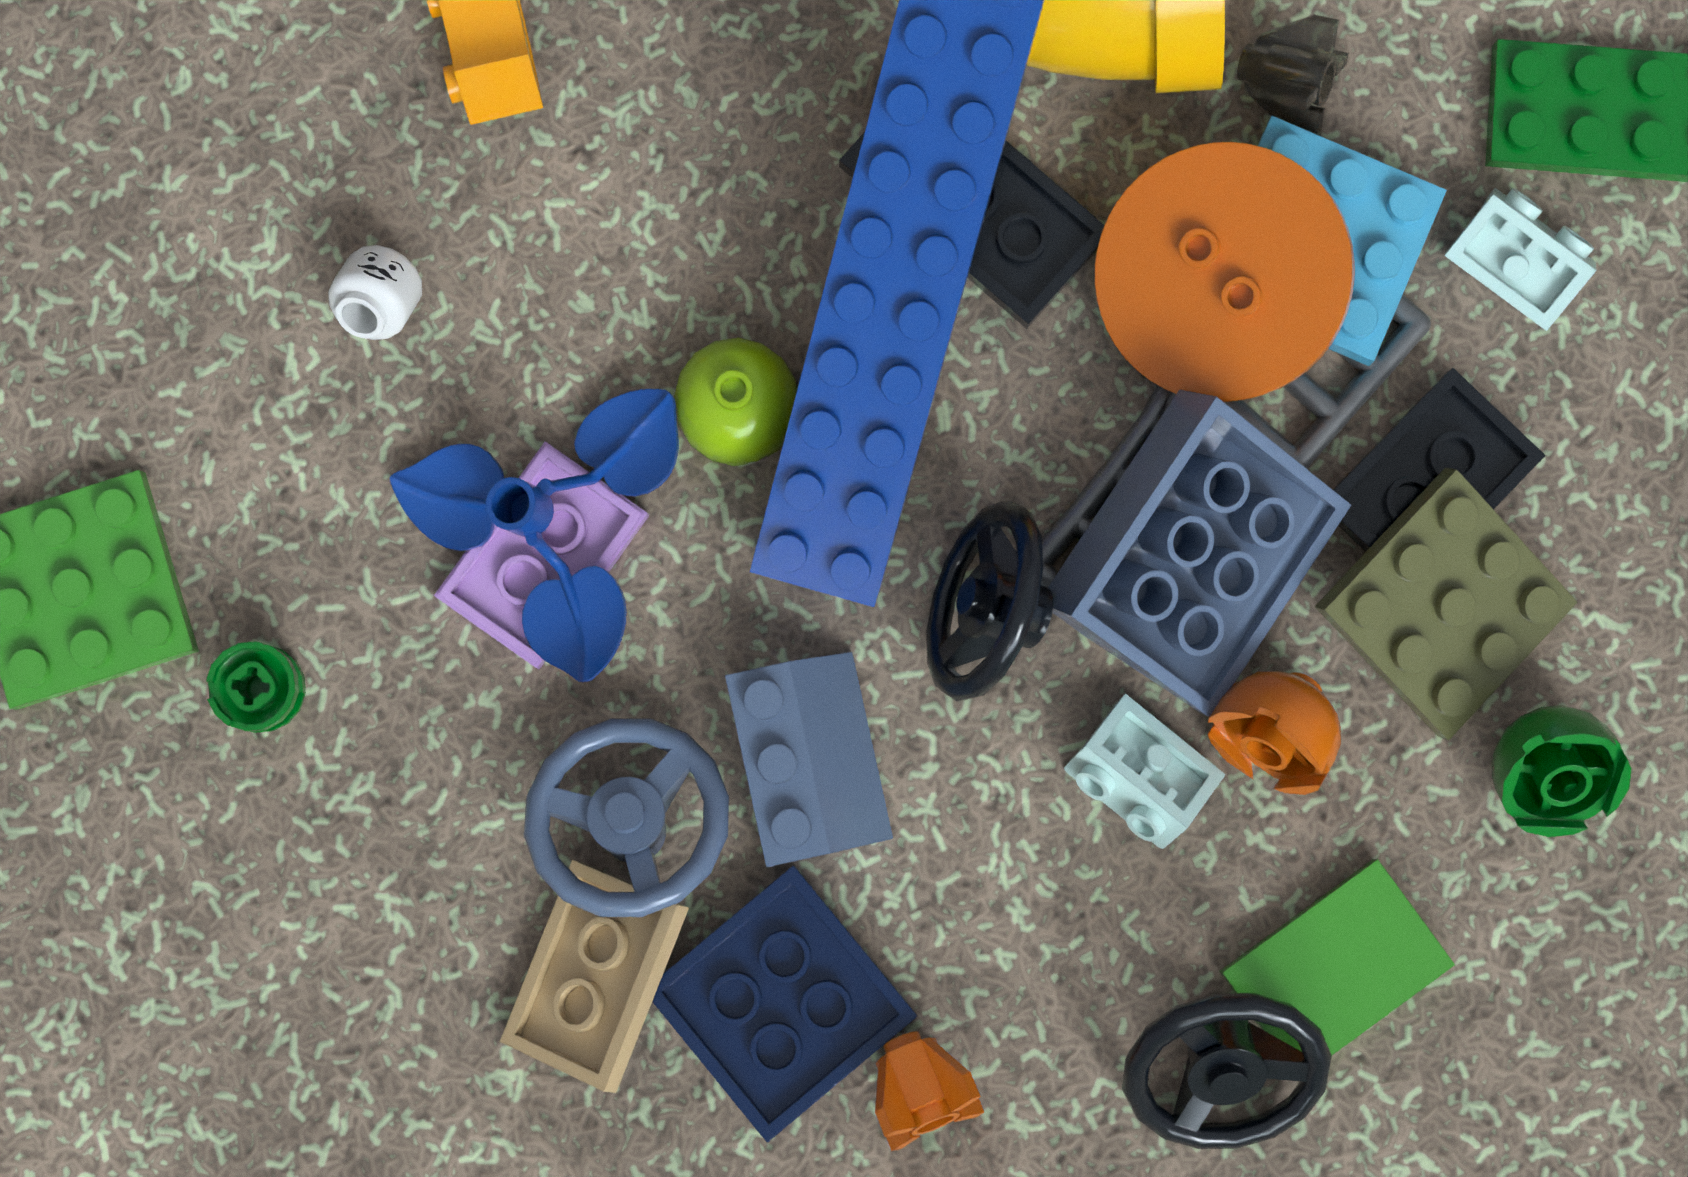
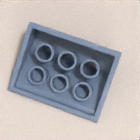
M1179 390L1048 588L1053 596L1052 613L1203 715L1210 717L1222 696L1233 686L1351 507V504L1217 396Z

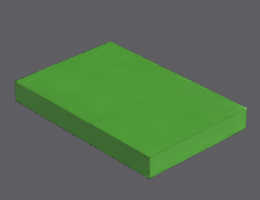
M1372 859L1219 972L1234 993H1257L1292 1004L1322 1030L1330 1053L1333 1055L1451 969L1455 964L1380 861ZM1255 1021L1262 1030L1301 1051L1298 1041L1283 1029Z

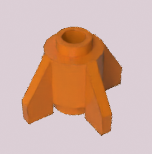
M914 1031L900 1035L883 1046L886 1054L876 1062L878 1078L875 1114L891 1151L902 1149L919 1138L921 1134L934 1131L952 1121L957 1122L976 1118L984 1113L979 1100L981 1096L971 1072L938 1045L936 1038L922 1039L919 1032Z

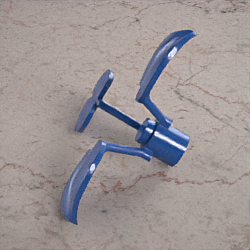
M640 389L630 391L609 399L589 413L579 427L574 443L578 457L584 463L594 468L587 474L552 481L544 478L535 486L520 478H504L500 464L485 449L472 444H455L439 449L418 463L395 472L390 476L393 491L406 515L423 534L438 545L458 551L478 548L490 539L494 525L501 529L525 537L527 544L534 547L556 570L560 580L551 579L543 581L531 591L522 610L524 634L532 649L544 661L566 672L578 682L583 683L594 679L614 657L625 630L627 616L626 601L620 585L607 570L597 566H589L571 575L567 564L545 542L541 533L550 525L554 514V506L550 496L554 492L596 484L603 477L607 485L614 492L624 496L644 495L659 488L672 473L679 451L676 403L673 395L667 390Z

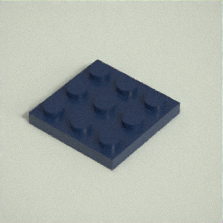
M794 865L663 974L652 1001L767 1143L917 1017L916 1012Z

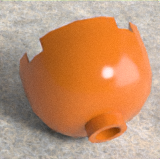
M1258 671L1234 683L1222 696L1208 720V723L1213 722V726L1208 733L1209 740L1223 759L1252 779V763H1254L1274 778L1279 779L1273 789L1288 794L1306 795L1318 791L1329 773L1341 745V726L1333 705L1315 680L1297 672L1289 674L1278 671Z

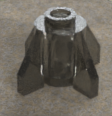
M1314 14L1264 32L1257 38L1255 44H1246L1241 53L1237 69V78L1239 81L1244 82L1246 96L1252 97L1271 116L1321 136L1325 108L1318 106H1323L1327 101L1334 78L1347 65L1349 54L1334 50L1339 20Z

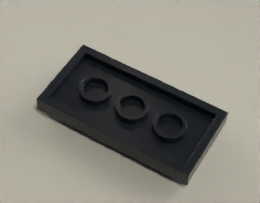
M864 133L839 160V167L852 178ZM1005 141L968 279L1027 329L1094 255L1105 225L1009 142Z

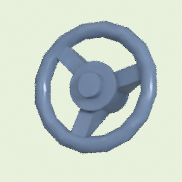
M611 718L573 733L543 761L526 796L524 838L536 872L564 902L600 917H644L681 902L711 874L728 837L729 795L715 760L688 733L651 718ZM613 743H647L668 752L645 780L635 777L616 778L602 785L592 797L558 788L564 774L587 753ZM691 772L703 799L702 833L690 859L667 881L661 883L655 855L663 846L666 838L665 813L688 773ZM550 816L589 831L601 847L609 851L618 860L626 862L634 892H607L579 880L559 859L549 831Z

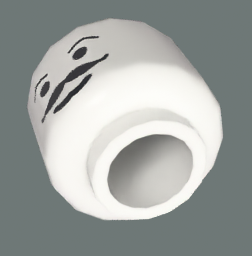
M379 245L363 246L348 257L335 277L328 292L329 306L340 325L352 335L372 340L389 339L403 329L422 296V280L416 267L404 255L394 249Z

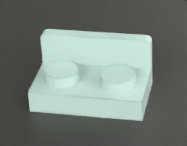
M1494 188L1484 205L1446 251L1445 256L1547 331L1597 271L1596 262L1588 256L1594 247L1566 226H1563L1556 233L1537 219L1543 211L1542 208L1515 188H1512L1507 195Z
M1126 693L1113 706L1084 746L1064 767V770L1076 780L1077 785L1086 795L1095 800L1102 801L1126 821L1128 827L1135 835L1143 840L1154 843L1161 849L1168 846L1189 827L1226 775Z

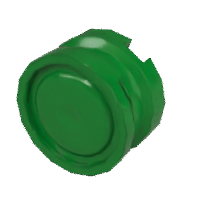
M256 641L238 643L224 650L211 664L206 679L209 687V699L207 700L214 714L227 726L247 732H272L289 724L301 710L306 695L305 676L297 660L283 649Z

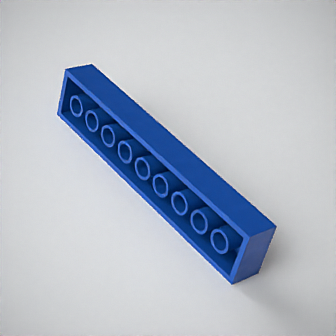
M899 0L750 569L751 573L875 607L1045 0Z

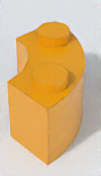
M426 0L432 18L442 16L447 34L452 64L443 66V73L452 104L463 102L470 125L543 108L536 67L520 0Z

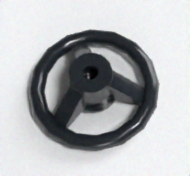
M1010 500L1001 501L981 509L963 528L945 559L933 593L926 630L927 664L934 685L955 701L984 696L1006 675L1022 647L1032 648L1041 641L1052 617L1053 596L1051 590L1041 585L1044 569L1042 535L1032 513L1025 507ZM1007 527L1011 530L1016 541V550L1001 528ZM978 552L980 564L963 582L965 573ZM956 602L959 627L951 635V624ZM986 657L969 674L960 675L957 673L955 667Z
M1257 993L1213 994L1177 1005L1145 1027L1126 1056L1122 1090L1136 1118L1163 1139L1196 1149H1237L1275 1138L1306 1118L1326 1090L1332 1055L1322 1030L1292 1004ZM1248 1020L1258 1021L1283 1029L1298 1041L1301 1051L1248 1022ZM1180 1037L1187 1044L1189 1057L1173 1114H1171L1155 1101L1148 1086L1150 1066L1162 1048ZM1266 1079L1300 1081L1288 1098L1263 1114L1236 1122L1203 1123L1214 1105H1232L1246 1101L1262 1089Z

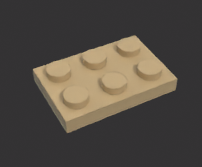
M572 860L569 869L581 881L607 892H634L632 883L583 862ZM558 896L500 1042L601 1091L616 1093L689 907L677 903L644 917H600L564 902Z

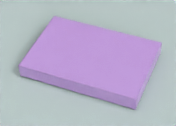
M544 442L519 478L536 486L544 478L552 481L589 472L550 444ZM600 480L593 485L554 492L550 496L554 506L553 518L550 525L541 534L545 542L567 564L571 575L589 566H597L609 572L647 520L649 514L623 495L614 492L607 484ZM494 525L490 539L478 548L465 551L434 596L535 668L540 669L545 661L532 649L524 634L522 610L527 597L539 583L551 579L560 580L559 575L534 547L527 544L525 537Z

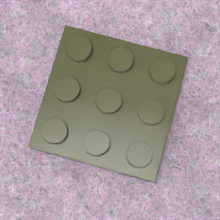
M1444 468L1314 607L1438 737L1449 741L1578 602L1457 469Z

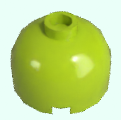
M739 337L714 341L695 352L679 374L674 393L677 423L690 446L711 461L731 466L746 465L750 462L759 461L779 451L783 446L797 393L796 379L784 359L762 343Z

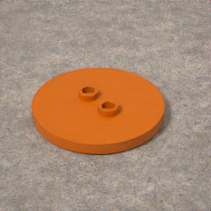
M1214 142L1178 151L1160 160L1138 176L1125 190L1108 216L1101 233L1095 262V289L1100 314L1107 332L1124 358L1139 373L1163 389L1175 394L1179 390L1217 396L1223 402L1247 400L1266 395L1286 386L1307 372L1324 355L1339 333L1348 313L1355 280V260L1349 229L1342 212L1327 189L1310 172L1284 155L1264 147L1237 142Z

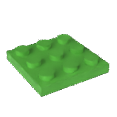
M136 470L0 514V678L9 709H22L199 652L145 472Z

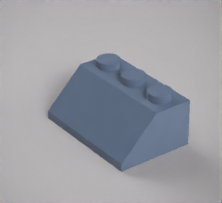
M852 652L788 661L725 675L766 868L893 839Z

